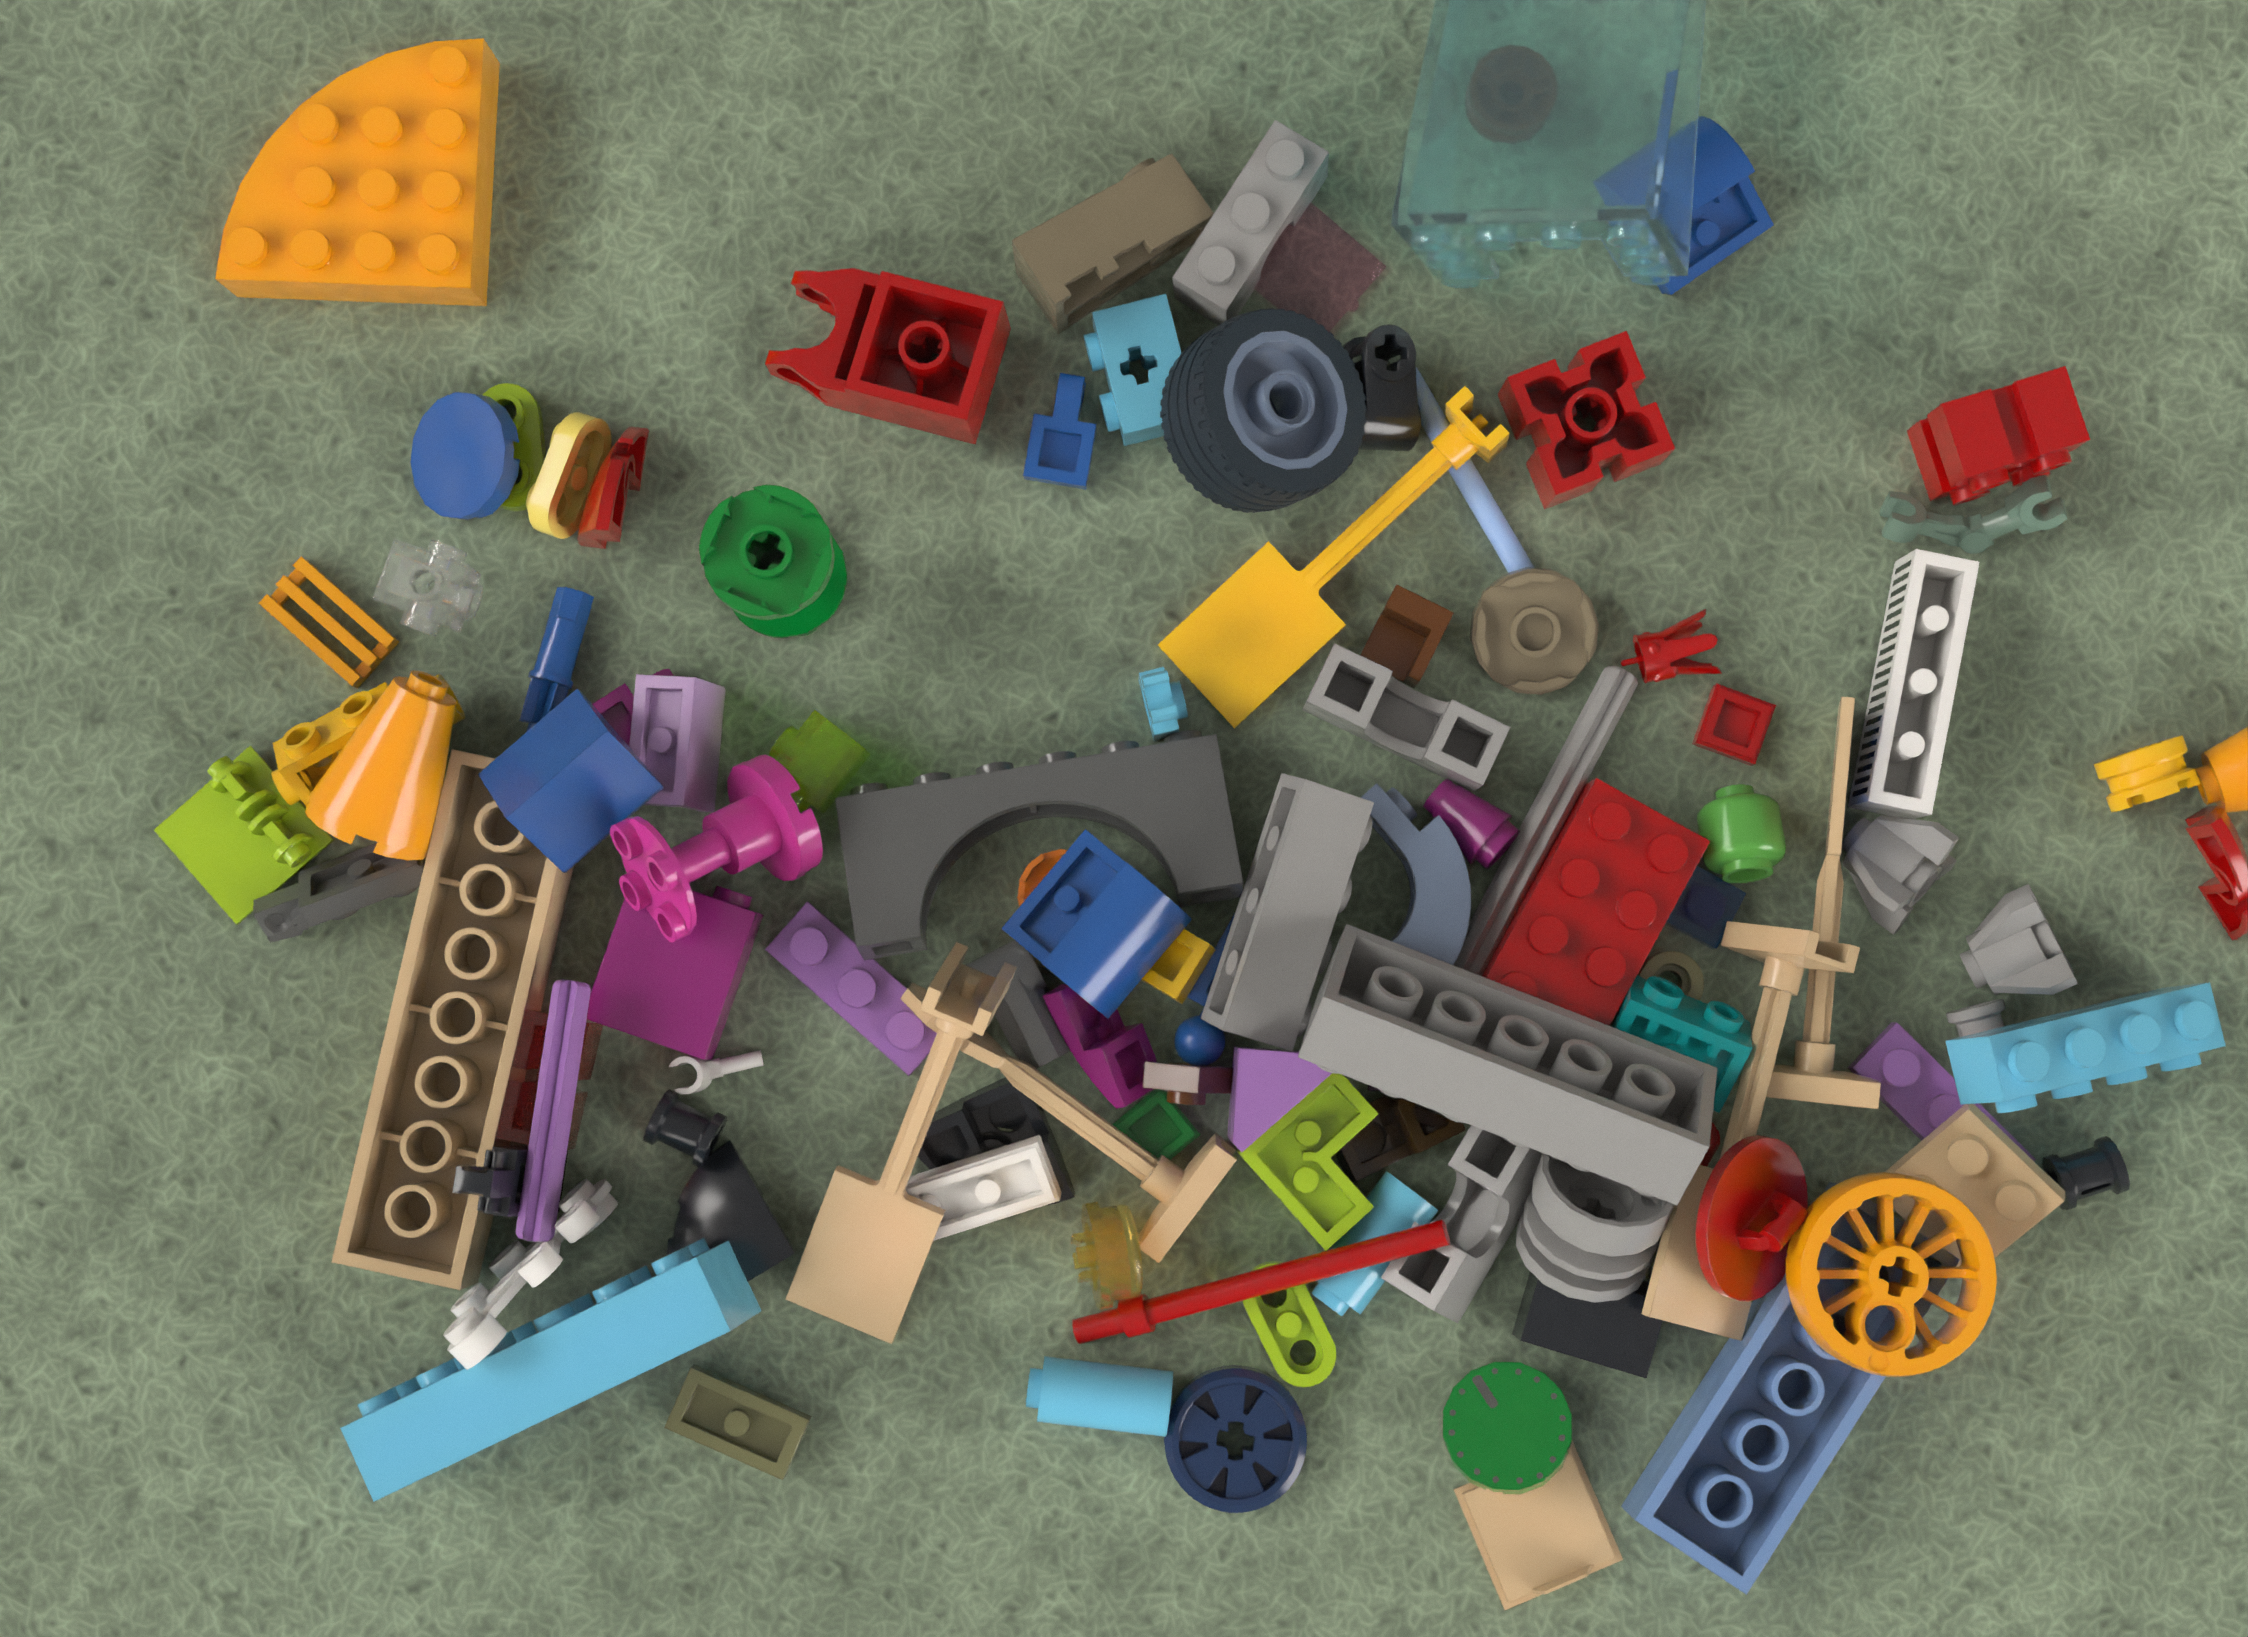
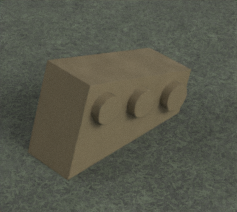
M1172 153L1158 161H1155L1154 158H1149L1132 168L1124 176L1123 180L1088 197L1081 203L1012 240L1016 274L1057 334H1060L1192 246L1214 213Z

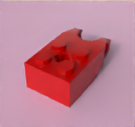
M856 268L822 272L811 270L794 272L791 284L796 288V296L818 304L823 311L835 316V326L829 337L817 346L808 349L793 348L785 351L769 350L765 365L771 375L800 386L826 406L976 444L1011 331L1003 301L881 271L880 275ZM933 353L939 354L935 360L929 362Z

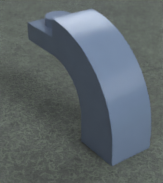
M1376 783L1360 798L1374 802L1370 814L1372 827L1400 859L1406 871L1410 888L1407 915L1400 929L1389 941L1454 965L1465 940L1471 910L1469 876L1459 845L1439 815L1418 831L1411 823L1417 817V813L1410 803L1394 787L1385 793Z

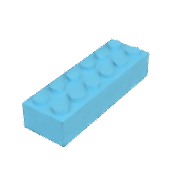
M702 1238L651 1263L656 1274L653 1277L646 1265L593 1291L592 1294L597 1304H594L588 1293L533 1320V1322L530 1321L506 1333L501 1342L483 1360L468 1370L456 1358H453L358 1404L363 1417L340 1429L373 1502L724 1335L761 1312V1308L739 1265L729 1240L709 1249L705 1238Z

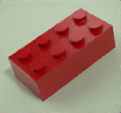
M1595 778L1585 784L1482 977L1609 1026L1710 841L1600 779Z

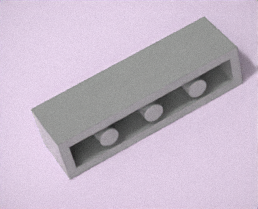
M1281 773L1203 1009L1202 1020L1223 1031L1293 1051L1296 1038L1304 1033L1310 1020L1311 1003L1309 999L1317 975L1323 973L1330 960L1332 944L1329 938L1337 914L1345 909L1351 896L1352 881L1350 874L1357 853L1364 849L1371 835L1372 818L1370 814L1374 802L1307 779Z

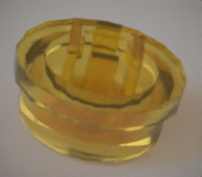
M1096 1201L1083 1203V1233L1072 1234L1070 1238L1071 1245L1080 1246L1084 1243V1246L1076 1247V1252L1072 1253L1074 1269L1088 1268V1270L1085 1269L1077 1275V1283L1090 1281L1093 1297L1098 1309L1113 1308L1114 1300L1137 1297L1142 1292L1143 1267L1136 1224L1131 1209L1126 1205L1119 1204L1099 1207Z

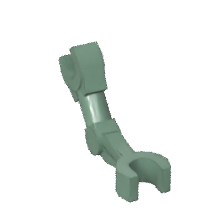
M2046 475L2033 477L2024 482L2021 487L2004 499L2005 507L1984 517L1981 514L1964 517L1963 515H1942L1928 512L1925 506L1913 496L1893 491L1888 493L1880 508V516L1888 518L1882 530V537L1894 542L1907 543L1912 542L1920 534L1935 538L1949 546L1961 547L1970 554L1983 552L1994 544V539L2016 529H2019L2022 535L2040 530H2049L2058 527L2068 518L2065 502L2061 497L2046 504H2038L2053 497L2050 481Z

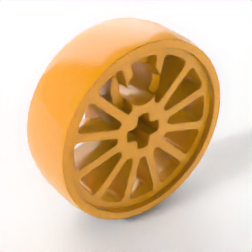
M1878 1172L1858 1175L1834 1185L1821 1194L1807 1208L1808 1217L1791 1237L1788 1245L1785 1270L1786 1284L1794 1312L1801 1325L1824 1351L1837 1360L1870 1374L1905 1377L1923 1374L1944 1366L1960 1356L1976 1340L1986 1325L1994 1304L1997 1283L1996 1263L1991 1244L1983 1227L1969 1208L1954 1194L1931 1181L1899 1173ZM1902 1195L1912 1197L1915 1200L1914 1206L1896 1239H1894L1893 1199ZM1876 1197L1877 1240L1874 1239L1857 1210L1863 1201ZM1933 1210L1945 1222L1946 1228L1916 1247L1911 1248L1926 1217ZM1842 1215L1845 1216L1862 1245L1860 1251L1831 1235L1832 1226ZM1956 1240L1962 1260L1960 1266L1927 1267L1924 1261L1925 1258ZM1824 1243L1851 1258L1853 1265L1851 1267H1817L1822 1244ZM1881 1266H1894L1901 1269L1902 1278L1900 1283L1895 1281L1888 1283L1880 1279L1879 1271ZM1929 1278H1962L1961 1292L1957 1303L1954 1305L1927 1290ZM1820 1279L1854 1280L1851 1286L1821 1303L1817 1288ZM1920 1298L1949 1315L1946 1323L1934 1335H1932L1914 1305ZM1849 1305L1845 1314L1846 1331L1842 1336L1833 1326L1834 1320L1831 1315ZM1885 1305L1894 1315V1328L1880 1338V1341H1872L1866 1333V1317L1875 1307ZM1916 1334L1919 1343L1916 1346L1906 1349L1910 1345L1914 1338V1335Z

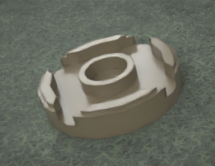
M1525 567L1503 574L1482 592L1472 611L1469 638L1477 662L1495 682L1516 693L1542 695L1564 688L1578 677L1577 675L1584 669L1586 663L1590 662L1596 650L1599 624L1592 601L1575 581L1552 569Z

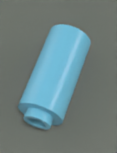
M1386 1171L1366 1197L1374 1208L1328 1250L1411 1228L1414 1222L1419 1225L1429 1223L1438 1210ZM1391 1261L1318 1280L1317 1286L1311 1293L1340 1316H1343L1349 1307L1361 1314L1384 1284L1385 1280L1381 1277Z
M1045 1356L1043 1369L1030 1368L1026 1407L1038 1408L1037 1422L1166 1437L1171 1406L1173 1371Z

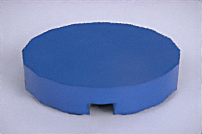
M454 392L438 399L422 416L413 437L410 463L414 485L425 505L440 516L465 520L474 517L483 518L493 514L509 497L518 477L520 459L513 458V442L519 443L517 427L505 407L488 396Z

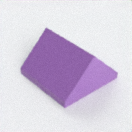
M1233 1046V1077L1227 1137L1242 1153L1332 1073L1322 1070L1314 1063L1298 1058L1299 1051Z

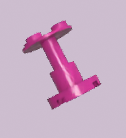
M764 754L733 766L727 780L730 804L703 818L702 833L670 848L666 840L653 825L639 816L628 817L611 826V839L621 855L627 872L619 878V885L624 898L635 911L646 908L656 921L663 936L669 942H676L690 935L696 926L697 913L693 893L689 885L690 882L720 867L727 873L735 875L758 862L776 878L782 881H793L804 876L821 862L823 852L822 839L814 813L811 808L801 813L799 812L790 794L801 788L789 771L774 758Z

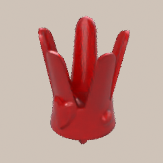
M1706 609L1660 632H1644L1634 635L1633 645L1636 657L1622 660L1621 666L1638 663L1640 674L1645 684L1651 681L1659 682L1672 679L1676 675L1721 674L1720 668L1712 666V663H1700L1685 658L1710 650L1717 644V637L1711 633L1691 636L1703 626L1701 622L1697 621L1706 615Z

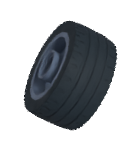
M1274 308L1260 309L1240 314L1198 337L1182 352L1170 368L1169 376L1165 379V387L1162 389L1163 398L1160 402V406H1162L1160 418H1162L1161 427L1164 430L1163 437L1167 442V449L1173 457L1174 464H1177L1178 470L1185 476V480L1191 483L1196 491L1201 492L1202 496L1211 499L1213 503L1220 504L1224 508H1231L1233 511L1246 513L1281 509L1317 494L1345 473L1348 469L1347 467L1354 461L1353 458L1357 456L1358 448L1363 441L1362 436L1365 434L1364 425L1366 424L1365 412L1367 410L1364 401L1366 398L1362 390L1363 384L1360 382V375L1354 367L1353 360L1348 356L1349 353L1341 346L1342 343L1336 340L1334 335L1330 331L1328 332L1323 325L1316 323V320L1307 318L1304 314H1297L1292 310L1285 311V309L1281 308L1275 310Z

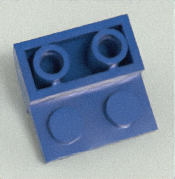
M1695 116L1593 185L1620 235L1625 240L1633 241L1662 294L1672 295L1774 226L1748 177L1755 172L1749 159L1727 131L1715 121L1704 116Z
M1085 829L1001 929L1109 1019L1192 919L1147 878Z

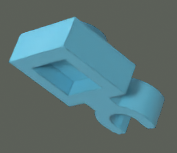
M1164 667L1140 672L1138 681L1153 741L1164 739L1172 733L1179 732L1177 720L1188 717L1180 681L1169 682L1168 672Z

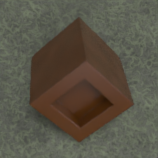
M1396 584L1360 655L1392 670V676L1396 680L1415 688L1420 682L1454 612Z

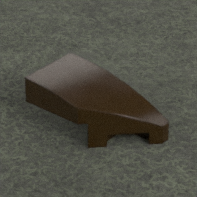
M1383 1096L1369 1102L1378 1115L1335 1154L1344 1174L1352 1182H1356L1407 1156L1421 1153L1466 1131L1463 1123L1452 1121L1415 1106L1416 1103L1406 1099H1390Z

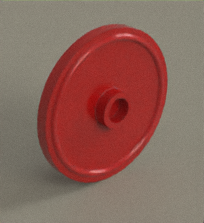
M1761 1135L1746 1137L1735 1143L1723 1154L1707 1180L1697 1214L1696 1248L1699 1264L1705 1279L1720 1295L1739 1301L1756 1300L1773 1290L1786 1273V1256L1790 1239L1808 1217L1806 1211L1808 1208V1193L1801 1162L1793 1149L1785 1142Z

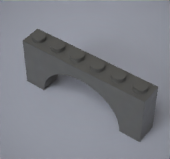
M1186 730L1166 736L1164 738L1165 743L1139 747V743L1136 741H1119L1104 746L1100 754L1077 757L1076 753L1071 751L1054 752L1040 757L1038 760L1039 764L1014 768L1013 763L993 762L978 767L975 775L951 778L949 773L934 772L914 778L913 785L888 789V785L884 783H868L852 788L849 796L835 798L856 947L862 958L870 960L927 950L926 931L930 906L941 881L950 868L965 852L989 835L1003 828L1034 819L1051 817L1085 819L1107 825L1130 836L1145 847L1163 867L1176 892L1180 908L1240 898L1243 891V879L1217 735L1202 736L1200 731Z

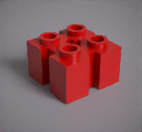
M1627 331L1579 349L1567 366L1568 371L1561 373L1556 359H1552L1507 377L1497 394L1515 439L1518 440L1529 435L1533 439L1536 449L1526 462V466L1544 510L1591 492L1604 477L1602 474L1604 469L1609 468L1614 482L1662 464L1675 450L1657 403L1653 402L1643 407L1639 404L1635 391L1646 379V376ZM1577 411H1581L1583 419L1590 415L1594 418L1597 424L1591 432L1584 431L1576 425L1573 418L1576 416Z
M2066 366L2017 380L2011 385L2002 388L1988 389L1942 403L1927 414L1926 419L1919 420L1907 430L1929 500L1933 501L1950 495L1953 506L1984 497L1991 493L1990 489L2011 481L2013 487H2018L2030 478L2042 475L2049 476L2051 475V470L2072 462L2070 451L2075 450L2090 440Z

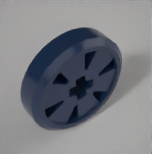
M1221 1366L1196 1376L1177 1394L1170 1407L1166 1437H1164L1165 1454L1174 1478L1181 1488L1194 1500L1204 1506L1222 1512H1250L1273 1503L1295 1482L1306 1456V1426L1294 1397L1276 1378L1259 1369L1248 1366ZM1238 1421L1242 1422L1244 1433L1254 1436L1251 1447L1242 1445L1241 1455L1232 1456L1228 1454L1226 1443L1216 1439L1219 1430L1228 1432V1423Z

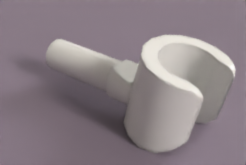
M761 1050L712 1060H703L691 1055L680 1056L669 1065V1067H675L689 1063L696 1069L697 1079L692 1086L674 1089L679 1094H692L706 1089L712 1079L723 1077L725 1074L764 1066Z

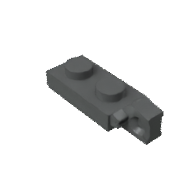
M376 843L300 871L299 883L254 899L253 915L270 943L300 936L303 930H308L309 927L331 919H345L356 913L360 908L390 897H403L414 892L420 886L426 857L423 860L410 861L389 858L373 853Z

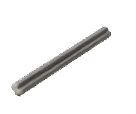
M1613 665L1607 666L1601 673L1521 824L1518 837L1509 847L1468 925L1463 946L1454 966L1480 976L1485 971L1638 686V679L1625 669Z

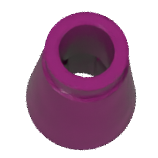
M1448 778L1431 793L1423 805L1432 814L1433 819L1438 815L1442 818L1468 862L1472 864L1477 861L1486 869L1492 867L1502 857L1520 833V830L1510 822L1512 815L1463 787L1455 785Z

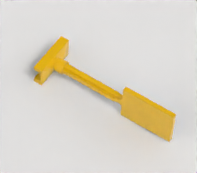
M1466 386L1446 403V418L1450 425L1431 442L1434 448L1303 570H1295L1268 541L1158 644L1161 650L1233 728H1236L1346 626L1320 597V589L1451 467L1458 470L1475 453L1489 463L1507 447L1510 433L1502 424L1485 437L1481 431L1488 425V421L1481 414L1472 421L1467 417L1473 410L1474 395Z

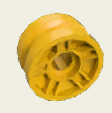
M2183 735L2094 764L2099 780H2107L2111 793L2106 797L2111 813L2131 808L2133 805L2160 799L2180 792L2182 788H2191L2200 784L2195 768L2187 767L2183 755L2188 749Z

